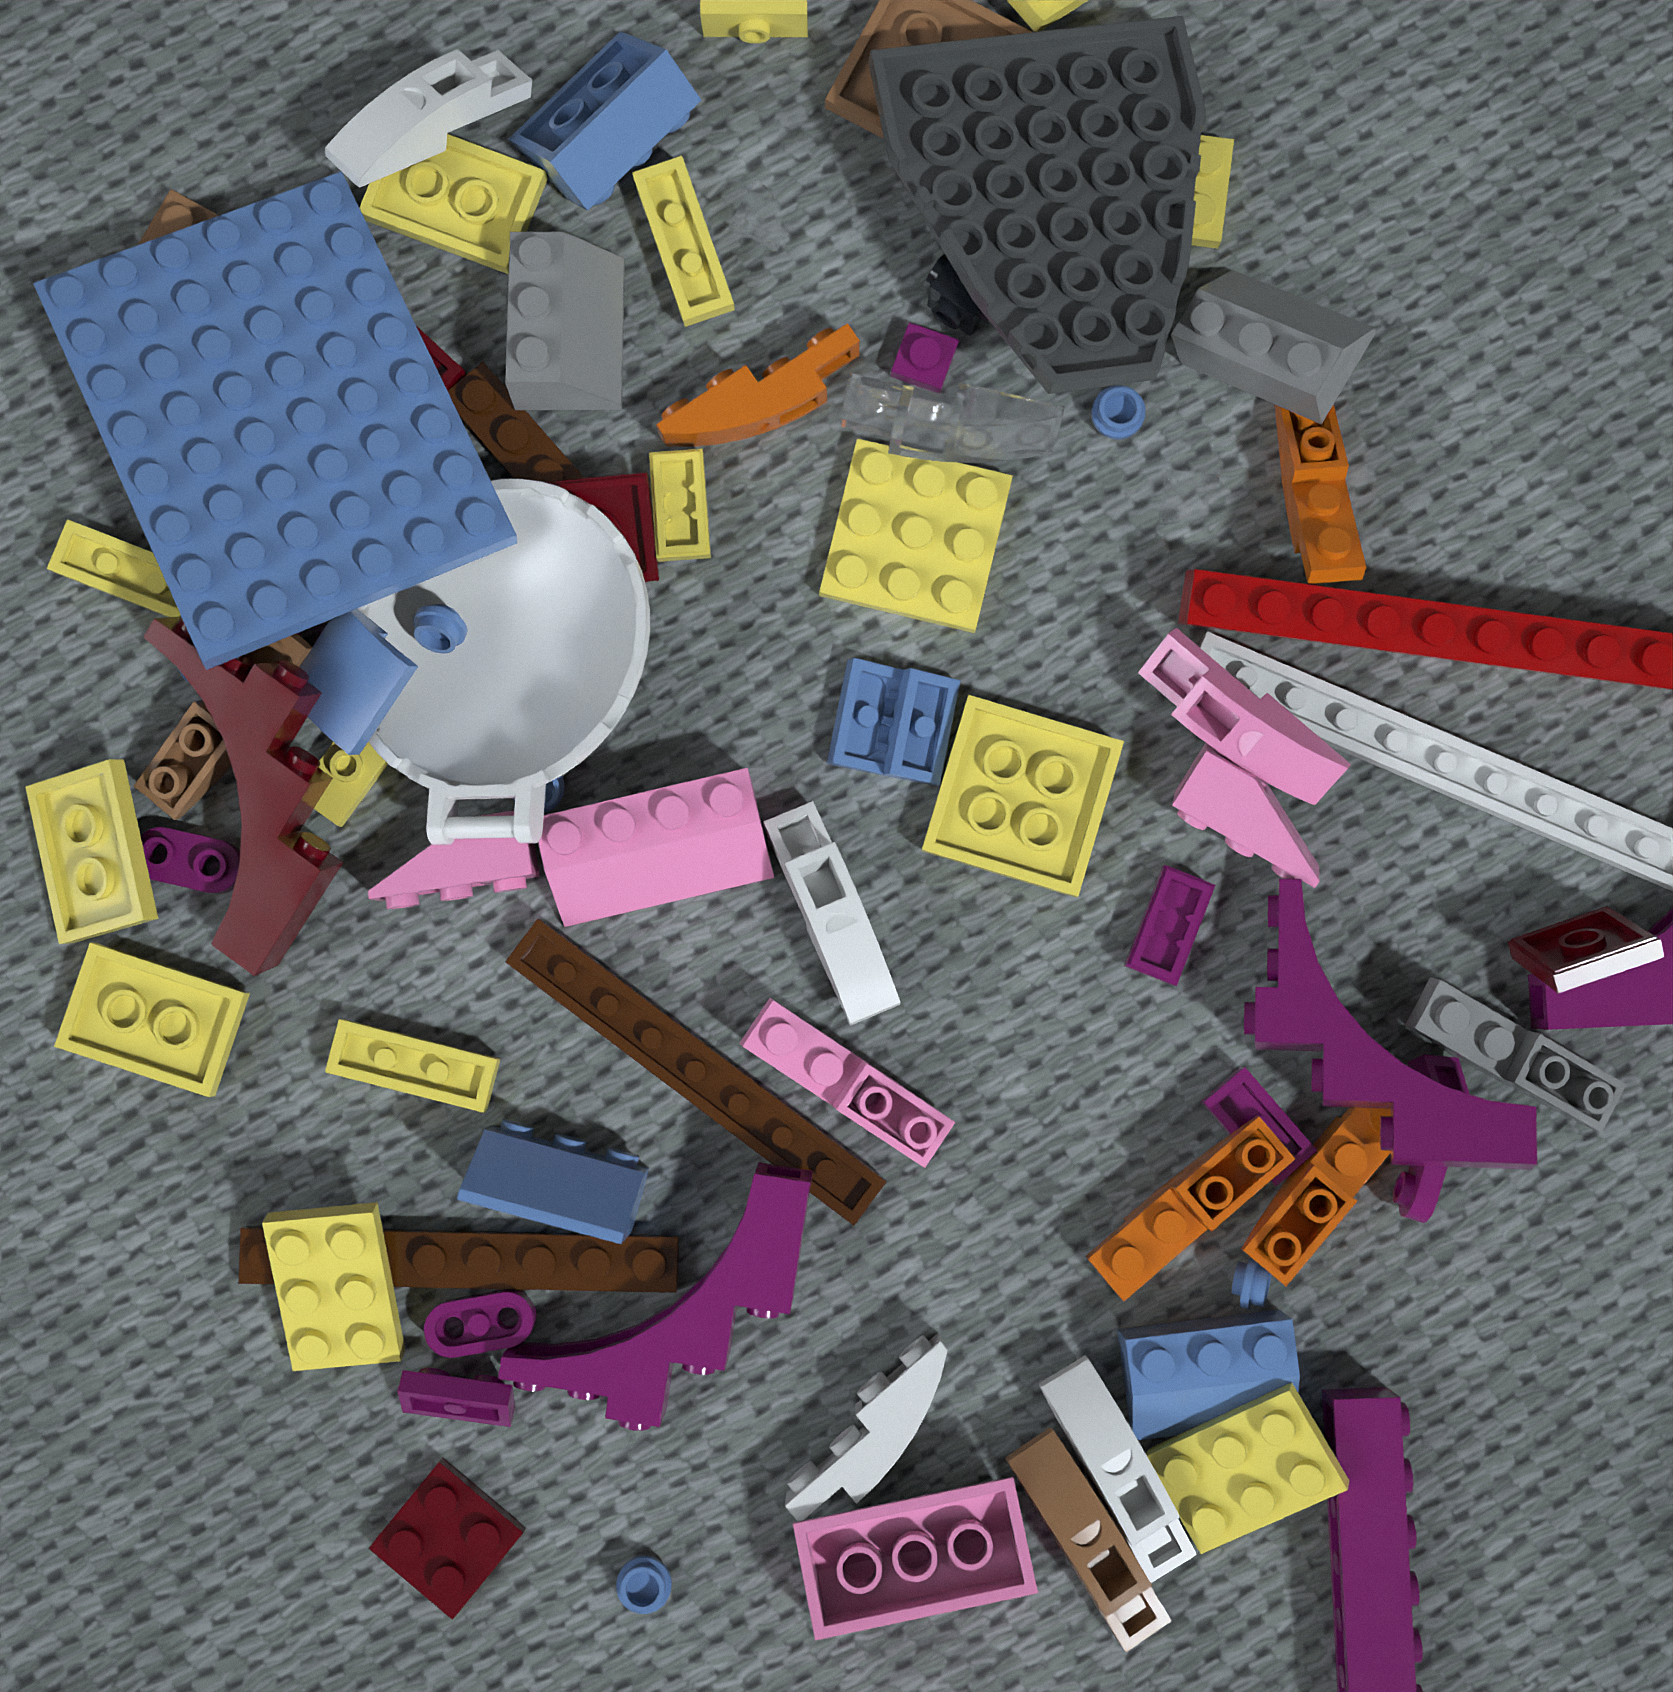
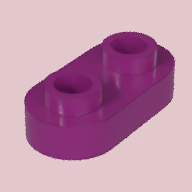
M166 827L152 828L141 835L151 880L214 894H222L234 889L239 869L240 850L233 844ZM163 844L167 848L168 855L164 862L157 864L153 858V851L158 845ZM216 856L220 861V869L217 874L210 876L205 870V864L210 857Z
M1410 1165L1408 1172L1402 1171L1399 1174L1393 1189V1202L1399 1204L1400 1216L1421 1223H1426L1435 1210L1448 1167Z
M504 1289L449 1299L436 1306L427 1316L424 1324L425 1340L435 1353L448 1358L514 1347L522 1343L533 1331L536 1324V1309L526 1294L514 1289ZM505 1307L513 1308L518 1314V1323L514 1326L503 1324L500 1320L501 1309ZM457 1317L462 1320L464 1324L462 1335L454 1336L448 1332L446 1328L448 1318Z

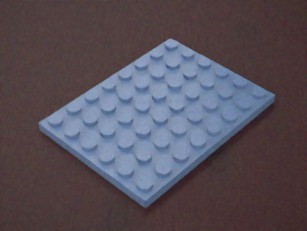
M342 171L33 283L206 670L517 544L515 530Z

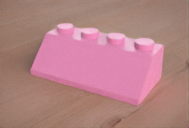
M748 768L544 815L542 837L538 842L545 874L564 927L774 878Z
M1013 1476L793 1522L815 1640L1038 1593Z

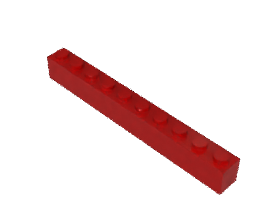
M1193 569L1185 572L1178 624L1673 691V633Z

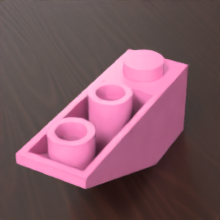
M1205 743L1175 791L1172 806L1179 809L1177 812L1179 817L1200 830H1205L1208 826L1226 836L1224 841L1229 847L1246 857H1252L1255 853L1273 864L1271 866L1272 870L1281 878L1302 879L1303 882L1316 888L1320 882L1319 865L1267 782L1246 771Z
M514 810L481 816H511L514 815ZM516 838L455 839L450 845L431 844L370 889L368 897L369 900L386 901L387 910L418 906L420 905L419 895L438 892L440 893L441 901H452L473 897L472 887L493 884L494 893L526 889V879L540 877L535 843H519Z

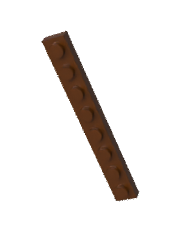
M538 918L505 961V963L771 1164L813 1171L810 1193L853 1226H855L886 1184L887 1180L542 919Z
M245 1226L240 1228L238 1284H275L263 1226ZM383 1229L393 1287L677 1293L679 1235L630 1234L622 1244L581 1233Z

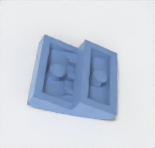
M359 609L330 619L300 665V668L309 675L307 682L322 692L308 715L309 719L348 755H359L418 668L414 662L385 639L388 633Z
M858 658L848 659L827 764L918 783L940 785L961 680L913 668L902 670Z

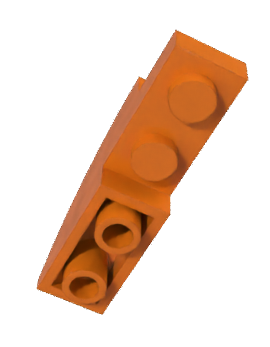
M848 323L836 331L832 327L826 328L812 337L806 345L808 349L794 359L790 360L789 357H783L767 367L762 373L764 379L757 382L746 365L736 372L732 369H726L707 383V391L692 401H689L687 398L678 400L662 413L661 417L663 420L656 424L660 438L666 446L673 447L717 445L747 439L797 420L827 403V387L822 380L859 356L860 340Z
M1334 404L1322 424L1275 405L1282 485L1294 553H1301L1307 583L1362 580L1366 563L1345 481L1349 464Z
M1349 1107L1341 1118L1336 1116L1313 1144L1317 1151L1290 1174L1253 1228L1241 1249L1283 1285L1287 1286L1356 1204L1357 1200L1353 1197L1391 1153V1150H1380V1116H1391V1109Z
M1255 1116L1155 1191L1124 1218L1125 1222L1085 1257L1120 1299L1125 1301L1207 1229L1212 1232L1293 1162L1295 1158L1260 1116Z

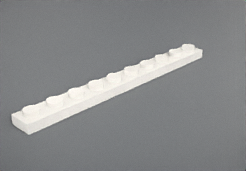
M1208 631L1203 635L1199 647L1259 699L1266 693L1271 695L1329 746L1673 891V828Z

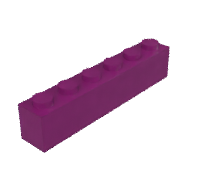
M1387 1387L1321 1389L1324 1438L1349 1479L1348 1490L1327 1499L1337 1692H1423L1421 1685L1416 1684L1415 1663H1421L1423 1658L1422 1641L1418 1628L1413 1627L1412 1606L1419 1605L1420 1592L1417 1576L1414 1571H1410L1409 1549L1416 1548L1417 1537L1413 1517L1410 1514L1407 1515L1406 1493H1412L1413 1472L1409 1459L1404 1458L1403 1437H1408L1410 1434L1408 1407L1405 1402H1401L1400 1396Z

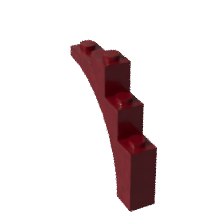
M182 616L154 618L143 637L177 666L204 701L223 737L237 781L242 822L239 869L229 908L211 945L250 974L256 976L279 965L343 864L340 859L330 853V846L322 838L309 832L300 831L333 779L319 768L320 762L314 755L302 748L290 747L322 692L307 682L309 675L303 669L285 660L254 664L253 660L245 654L206 670Z

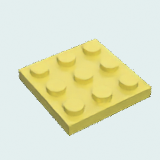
M857 438L819 596L975 633L1013 475Z
M968 695L921 851L1077 898L1081 890L1124 741Z

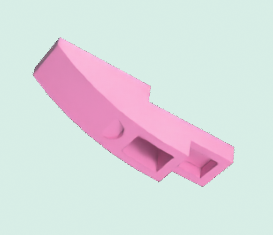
M1177 628L1168 633L1138 672L1177 706L1171 715L1192 733L1246 771L1305 802L1316 805L1351 766L1346 759L1271 695L1266 693L1259 699Z
M772 998L768 999L740 1041L741 1046L924 1168L955 1124L952 1119Z

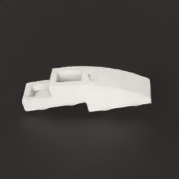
M456 49L411 72L366 105L325 147V156L360 188L446 151L448 132L531 98L532 79L499 50L471 61L460 50Z
M809 802L763 821L764 830L806 921L808 934L849 1025H854L900 1005L893 980L862 902L835 842L832 843L814 802Z
M939 1333L929 1341L922 1335L906 1347L899 1355V1359L903 1364L888 1377L879 1372L870 1378L858 1390L857 1395L861 1400L855 1404L856 1416L864 1426L860 1430L855 1425L845 1429L830 1444L829 1448L833 1453L817 1467L812 1461L808 1462L788 1480L787 1485L791 1490L786 1493L785 1507L797 1521H803L841 1487L845 1489L857 1504L881 1481L900 1458L921 1425L941 1379L948 1349Z
M1083 1356L1038 1383L1086 1475L1094 1483L1119 1532L1150 1582L1152 1583L1197 1555L1178 1520L1180 1516L1167 1491L1090 1360Z

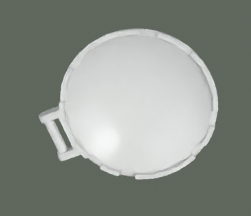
M526 479L492 480L491 483L517 535V544L357 608L388 633L385 639L418 666L368 742L390 766L396 768L416 783L429 788L426 831L428 839L433 845H450L455 839L516 838L519 843H538L543 832L546 784L577 766L604 741L625 713L641 678L648 652L650 607L648 592L640 565L625 537L594 505H590L559 486ZM436 604L453 608L467 625L468 632L464 642L456 646L452 652L446 654L435 653L422 647L414 637L415 628L413 625L414 616L419 608ZM515 798L514 815L458 817L459 799Z

